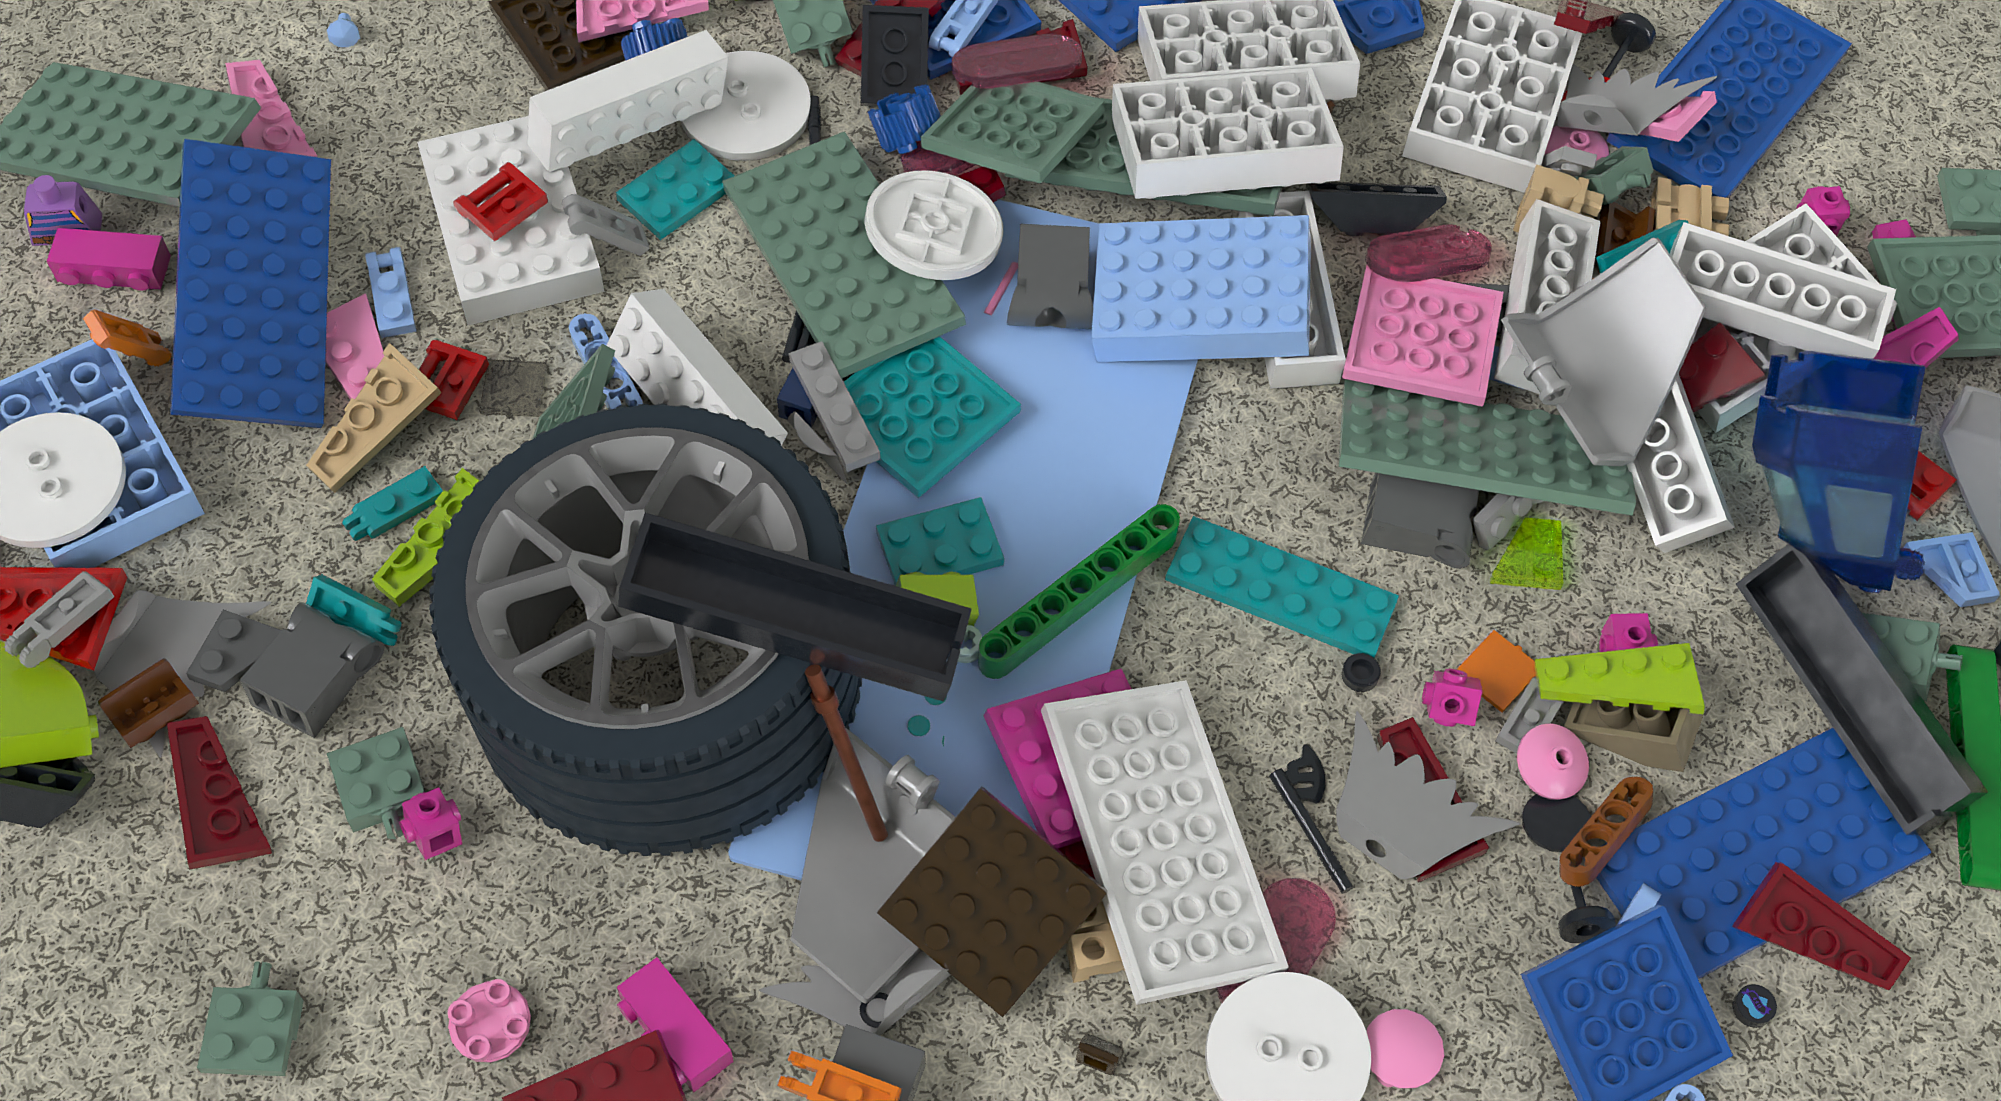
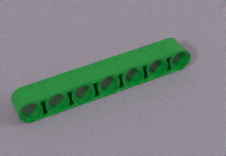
M1158 504L1152 507L985 634L980 640L978 650V668L981 673L991 679H1000L1006 676L1172 548L1176 542L1180 523V516L1177 510L1166 504ZM1162 525L1167 527L1168 529L1162 530L1158 529L1155 526ZM1129 546H1137V547L1141 548L1142 550L1135 551V550H1131V549L1128 548V547H1129ZM1110 567L1114 569V571L1107 572L1102 570L1101 568ZM1074 588H1083V589H1085L1087 592H1085V593H1078V592H1075V591L1072 590V589H1074ZM1054 609L1060 613L1051 615L1046 613L1045 610ZM1024 630L1032 635L1023 637L1019 636L1016 632ZM997 652L1002 654L1003 657L994 659L987 654Z
M1953 644L1950 646L1947 654L1963 655L1961 671L1946 669L1950 737L1988 791L1987 794L1960 812H1956L1960 880L1964 886L2001 891V715L1996 656L1991 649Z

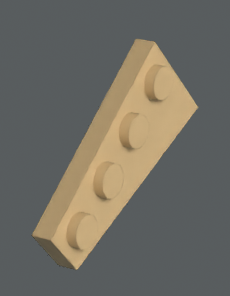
M390 343L383 351L384 357L377 368H372L364 379L366 384L355 399L351 398L344 411L346 413L336 427L332 426L306 465L334 493L441 394L438 387Z

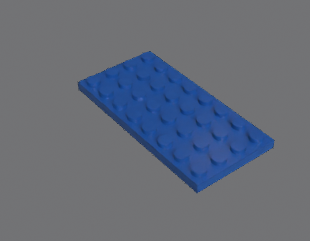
M1724 0L1661 72L1655 86L1657 88L1668 81L1678 78L1679 81L1674 86L1676 88L1690 82L1717 76L1716 79L1688 96L1701 97L1703 91H1715L1717 103L1679 142L1639 134L1635 136L1609 133L1606 141L1617 148L1622 146L1647 147L1654 170L1680 185L1690 184L1701 188V185L1712 186V196L1729 198L1845 56L1852 43L1775 0Z
M184 139L182 148L170 415L322 428L324 424L331 159Z
M1831 728L1635 828L1596 878L1621 915L1624 914L1643 883L1659 892L1661 896L1656 905H1665L1698 979L1767 943V941L1733 928L1732 925L1775 862H1782L1829 898L1840 904L1925 859L1931 853V850L1919 834H1905L1835 729Z

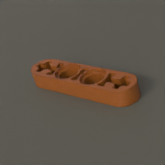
M1636 776L1627 777L1620 781L1560 855L1559 874L1565 883L1572 886H1585L1594 881L1651 809L1654 790L1653 785L1648 780ZM1628 797H1632L1631 804L1628 803ZM1610 815H1621L1627 820L1621 823H1614L1606 818ZM1599 838L1606 841L1607 844L1595 847L1588 844L1587 841ZM1582 857L1585 858V866L1580 865L1582 863Z

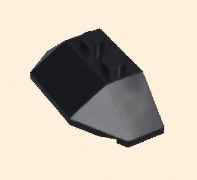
M1352 182L1306 184L1311 198L1336 227L1349 236L1377 233L1381 237L1393 238L1397 234H1409L1444 206L1447 201V196L1441 187L1436 185Z
M77 757L0 768V821L27 827L43 828L77 804L95 782V774L89 771L86 765Z

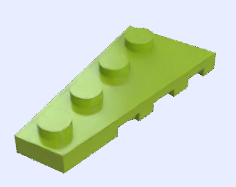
M461 468L456 474V483L449 491L443 490L435 500L437 506L426 519L421 518L413 527L415 533L407 543H400L372 578L376 588L399 607L433 579L432 570L438 564L435 557L438 549L443 547L444 541L442 537L445 530L451 527L450 520L453 515L459 512L462 507L461 502L467 495L472 493L473 487L479 481L464 468Z
M1690 643L1535 659V673L1540 699L1589 704L1593 700L1613 702V706L1629 707V703L1653 705V710L1670 711V707L1690 709L1689 713L1704 714L1705 704Z

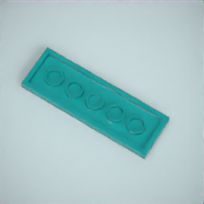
M1195 516L1192 517L1165 578L1168 582L1351 654L1364 653L1373 658L1376 656L1399 598L1397 594Z

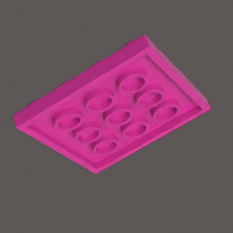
M1121 668L988 708L983 715L1037 832L1057 849L1082 841L1083 839L1041 709L1045 703L1130 690L1131 687Z

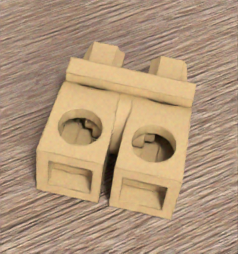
M1536 164L1528 187L1520 202L1513 231L1519 232L1521 222L1536 199L1594 219V216L1597 217L1601 210L1604 194L1587 190L1589 179L1579 177L1577 180L1571 175Z
M1657 178L1651 195V207L1655 209L1654 231L1680 219L1688 220V223L1729 236L1728 224L1712 222V219H1726L1729 210V198L1712 196V186L1701 185V188L1690 184L1674 186L1671 185V179Z
M1101 900L1066 942L1068 943L1066 952L1073 983L1089 980L1090 976L1125 971L1103 901Z

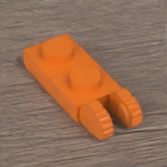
M95 309L91 310L83 318L91 331V339L101 348H110L120 351L127 356L133 355L143 358L148 365H154L155 367H159L171 360L172 354L169 349L159 345L162 340L156 331Z
M791 1051L787 1061L797 1068L815 1072L816 1076L812 1085L809 1086L789 1076H781L777 1085L786 1091L805 1097L807 1101H899L902 1094L900 1087L824 1058L820 1061L795 1051Z

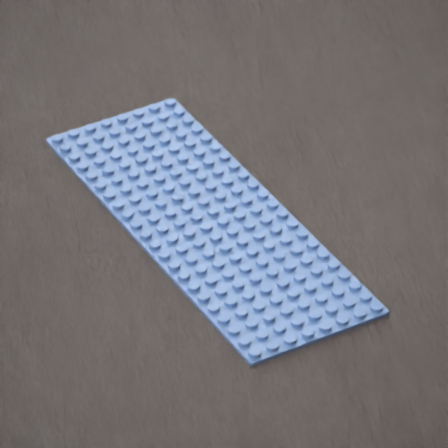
M1003 200L994 202L1003 221V238L995 259L985 269L974 275L955 280H942L964 313L966 325L945 333L940 337L1021 403V412L919 498L876 461L867 464L843 530L850 572L894 585L876 534V525L981 497L1004 555V565L970 574L974 575L979 616L974 627L980 631L982 637L1137 518L1157 505L1198 359L1097 362L1091 339L1092 329L1059 328L1051 325L1042 327L1007 325L1010 303L1017 286L1018 268L992 316L985 314L986 307L1011 263H1018L1020 224L1090 227L1088 290L1094 306L1099 223ZM1129 546V547H1128V548H1130L1131 550H1135V551L1142 550L1141 548H1139V547H1137V546ZM1110 567L1101 568L1102 570L1107 572L1114 571V569ZM1137 575L1000 679H991L984 676L978 668V659L972 663L957 662L953 681L947 693V699L940 705L928 703L925 696L862 678V687H859L860 700L855 708L856 716L854 722L849 724L850 731L892 766L903 756L909 755L915 760V766L927 776L934 775L939 779L940 782L933 799L955 817L982 786L1036 830L983 715L988 708L1109 672ZM1074 588V589H1072V590H1074L1075 592H1078V593H1085V592H1087V591H1086L1085 589H1083V588ZM1054 609L1045 610L1046 613L1051 615L1060 613ZM1024 630L1016 632L1019 636L1023 637L1032 635ZM968 639L966 642L963 640L961 649L965 646L971 649L972 640ZM997 652L987 654L994 659L1003 657L1002 654ZM922 715L930 721V730L926 735L914 736L909 732L907 724L913 716ZM943 736H944V747H943V744H942V738H943ZM823 772L817 778L818 783L813 789L808 788L804 792L805 797L799 802L794 801L787 807L788 811L783 815L777 814L771 818V823L766 826L761 824L752 829V833L743 836L742 834L734 837V841L731 842L728 851L730 860L735 863L801 880Z

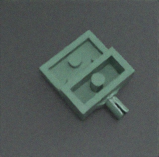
M773 0L791 54L804 49H818L823 68L829 66L825 53L828 55L830 64H836L837 62L835 61L830 44L837 38L854 33L843 0Z
M1622 146L1607 157L1598 159L1593 169L1573 177L1577 180L1579 177L1589 179L1587 190L1604 194L1602 205L1615 202L1619 198L1618 195L1627 189L1635 187L1647 188L1651 183L1650 174L1654 170L1647 147Z
M1942 168L1937 178L1948 229L1975 230L1976 236L2001 235V170Z
M1862 613L1924 701L1927 702L1932 676L1937 667L1961 671L1963 655L1939 653L1941 640L1940 623Z
M404 727L327 753L345 816L353 833L383 822L388 839H396L392 825H394L398 838L401 837L403 833L399 824V816L404 815L402 803L419 793L426 792Z
M254 963L251 984L249 986L241 988L213 987L197 1069L201 1073L286 1076L292 1040L297 1039L304 1000L297 990H274L267 987L272 968L270 963Z

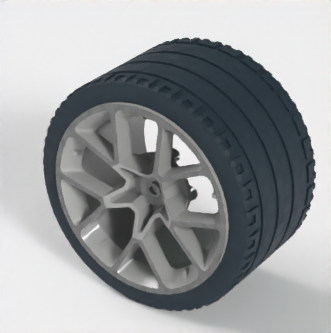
M667 404L616 407V409L600 410L587 416L582 415L567 423H560L557 427L547 432H541L534 439L527 440L521 444L520 448L512 454L509 453L503 457L498 465L493 466L488 471V474L482 481H478L475 484L472 493L467 495L461 502L462 507L459 512L455 513L450 520L451 527L445 530L442 537L444 541L443 547L438 549L435 557L438 564L432 570L434 585L430 587L429 593L432 603L429 605L433 621L431 628L443 667L494 773L501 780L508 793L513 794L515 801L520 806L526 807L534 818H542L544 825L550 829L556 828L560 830L563 836L569 839L576 837L581 844L588 846L593 843L599 845L600 849L604 851L616 849L619 851V854L628 855L630 852H638L642 856H651L652 853L670 856L671 852L683 851L684 854L693 853V849L702 847L703 850L712 848V845L723 841L726 844L732 842L734 837L739 835H749L752 833V829L761 824L766 826L772 822L771 818L777 814L781 816L787 812L789 805L794 801L799 802L805 797L804 792L808 788L813 789L818 783L817 778L826 768L833 746V740L822 714L816 712L810 697L812 689L805 675V670L807 667L814 665L813 663L618 607L619 587L645 512L851 573L842 524L839 523L836 508H833L827 491L822 490L821 482L817 476H812L809 473V467L804 461H798L796 454L791 449H784L778 439L766 436L765 431L759 428H752L746 425V422L743 420L731 419L729 415L723 413L708 412V409H694L686 405H680L679 407L667 406ZM580 597L585 604L588 620L545 642L553 626L564 611ZM700 637L748 652V657L728 676L706 690H699L690 641ZM595 647L590 703L567 695L542 679L543 672ZM677 648L684 686V694L679 701L650 707L649 703L641 704V708L632 709L616 708L609 702L612 655L618 660L625 661L629 660L631 656H657ZM820 666L827 684L832 686L839 700L838 711L844 726L850 730L849 724L854 722L856 716L855 708L860 700L859 687H862V678Z

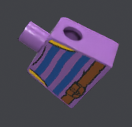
M42 175L27 187L24 215L32 246L52 245L57 228L101 231L102 212L79 183L74 181L55 182L53 177Z

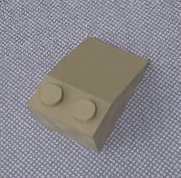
M1593 700L1591 704L1573 702L1564 727L1582 740L1644 766L1684 772L1704 714L1689 713L1690 709L1670 707V711L1653 710V705L1629 703V707L1613 706V702Z

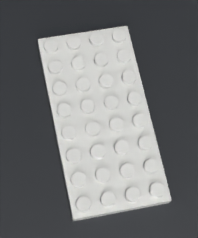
M1187 681L1045 703L1041 713L1095 879L1107 889V894L1102 901L1136 1005L1249 981L1265 974L1285 972L1289 968Z

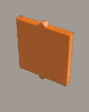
M1495 630L1457 668V670L1467 673V677L1480 679L1483 690L1481 697L1502 713L1528 686L1531 679L1536 677L1535 661L1522 652L1521 646H1514Z

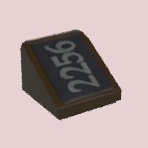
M1085 1034L1078 1046L1076 1060L1080 1064L1111 1076L1116 1071L1123 1048L1091 1034Z

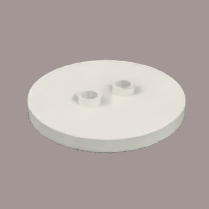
M757 51L726 53L728 64L722 103L713 109H706L682 120L681 125L685 133L691 140L695 139L710 154L728 160H758L782 152L799 139L808 125L811 98L805 79L791 64L771 54Z
M936 171L901 173L881 183L868 200L865 213V229L871 244L885 260L907 273L934 280L965 278L982 271L990 265L1000 249L1003 238V221L997 207L982 190L959 177Z
M58 412L31 416L17 421L0 431V540L27 548L57 546L75 540L90 532L111 513L124 489L126 466L123 454L115 439L103 426L81 415Z
M1277 972L1261 975L1247 981L1225 999L1213 1017L1208 1030L1205 1061L1210 1083L1219 1101H1360L1370 1076L1371 1049L1367 1031L1360 1016L1340 992L1327 983L1305 974Z

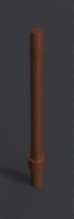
M816 664L811 665L805 670V675L812 689L810 696L816 712L822 714L871 835L875 841L881 842L888 837V832L838 711V697L834 688L827 684L821 667Z

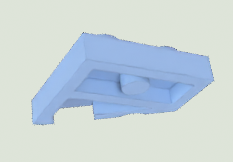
M1973 532L1907 542L1902 548L1904 555L1959 607L1992 603L2000 596Z

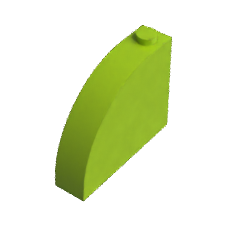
M0 641V768L92 755L91 739L99 738L96 714L88 715L83 691L74 676L51 657L46 658L43 662L41 661L36 667L27 668L20 662V655L16 657L5 651V642Z

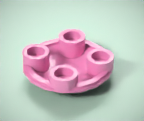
M501 979L472 986L448 1008V1029L451 1041L463 1056L475 1062L492 1063L509 1057L521 1047L529 1033L531 1014L527 1000L516 988L508 985L507 982Z
M1392 1009L1378 1015L1367 1027L1366 1031L1371 1049V1071L1383 1086L1417 1088L1429 1083L1440 1071L1444 1059L1443 1040L1436 1027L1423 1015L1408 1009Z

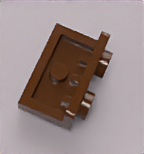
M1616 202L1602 205L1595 259L1604 253L1653 232L1655 209L1648 206L1635 214Z
M165 658L98 700L99 706L130 748L138 743L149 740L155 735L156 731L166 726L167 723L181 719L188 714L191 708L199 704L193 693Z

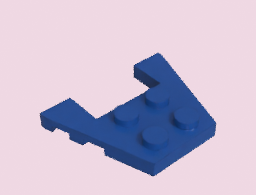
M1333 0L1351 42L1365 54L1422 37L1424 34L1425 25L1419 0Z

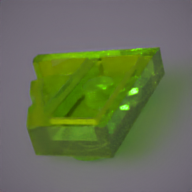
M1525 517L1493 571L1490 584L1561 590L1564 584L1561 520Z

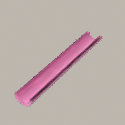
M1011 263L986 307L985 314L992 316L1018 268V263Z

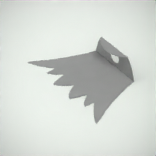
M1572 64L1566 100L1561 102L1558 110V126L1638 136L1662 114L1696 90L1716 79L1717 76L1697 80L1674 88L1679 81L1677 78L1655 88L1659 72L1650 73L1631 84L1630 74L1624 68L1604 83V77L1600 71H1596L1589 80L1579 67Z
M136 590L109 627L94 669L95 676L110 691H113L165 658L195 697H202L204 695L203 684L189 680L186 672L222 610L224 609L247 617L271 604V601L245 603L199 602L165 598L145 590ZM164 727L156 731L155 735L149 739L153 749L160 758L164 748Z
M1356 711L1351 762L1336 810L1339 834L1341 838L1399 879L1413 878L1457 850L1484 837L1521 824L1503 818L1471 816L1478 807V803L1462 802L1451 805L1456 790V780L1440 779L1424 784V766L1419 755L1411 756L1395 766L1394 752L1391 744L1386 742L1378 752L1367 724L1359 712ZM1375 840L1384 847L1386 855L1366 841Z
M921 950L880 991L889 995L887 1000L876 998L867 1004V1016L873 1021H882L878 1028L870 1027L864 1023L860 1016L861 1001L821 966L807 965L801 967V970L811 982L776 984L761 988L759 991L807 1008L843 1027L848 1024L877 1035H882L951 974L947 972L949 969L942 968Z

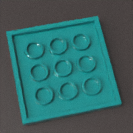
M940 336L857 371L844 381L880 451V460L876 462L917 498L922 496L1021 412V403Z

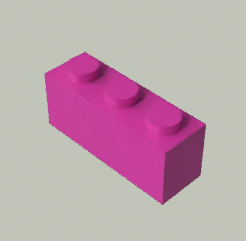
M57 228L46 262L57 282L67 285L81 283L94 284L103 288L120 286L131 287L140 291L146 289L161 290L171 255L163 237L159 235Z
M657 957L617 986L621 999L617 1006L630 1024L636 1020L646 1031L641 1036L655 1030H660L681 1086L686 1083L694 1093L734 1062L731 1049Z

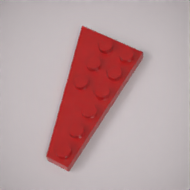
M0 567V640L6 641L9 635H13V632L24 624L26 618L80 573L86 571L107 586L115 597L56 647H51L49 656L94 671L128 578L123 568Z

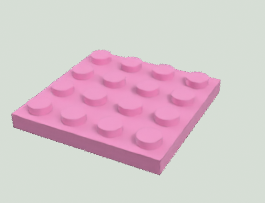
M1366 265L1342 378L1483 407L1504 292Z

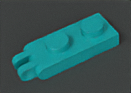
M423 466L357 503L352 508L353 513L347 516L342 521V524L346 530H350L349 534L354 541H358L367 535L374 539L436 504L435 500L443 490L426 466Z
M323 574L313 577L306 604L328 614L336 624L355 628L381 641L383 644L389 646L396 645L398 636L392 632H399L402 623L390 616V608Z

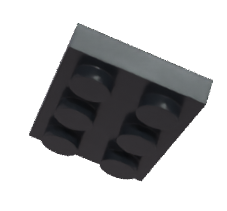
M863 5L860 106L878 107V100L884 99V97H888L890 94L897 92L899 95L905 93L912 94L916 93L914 87L927 85L929 8Z

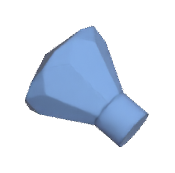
M347 13L339 14L338 20L330 23L327 29L329 41L337 47L354 46L360 39L359 30Z

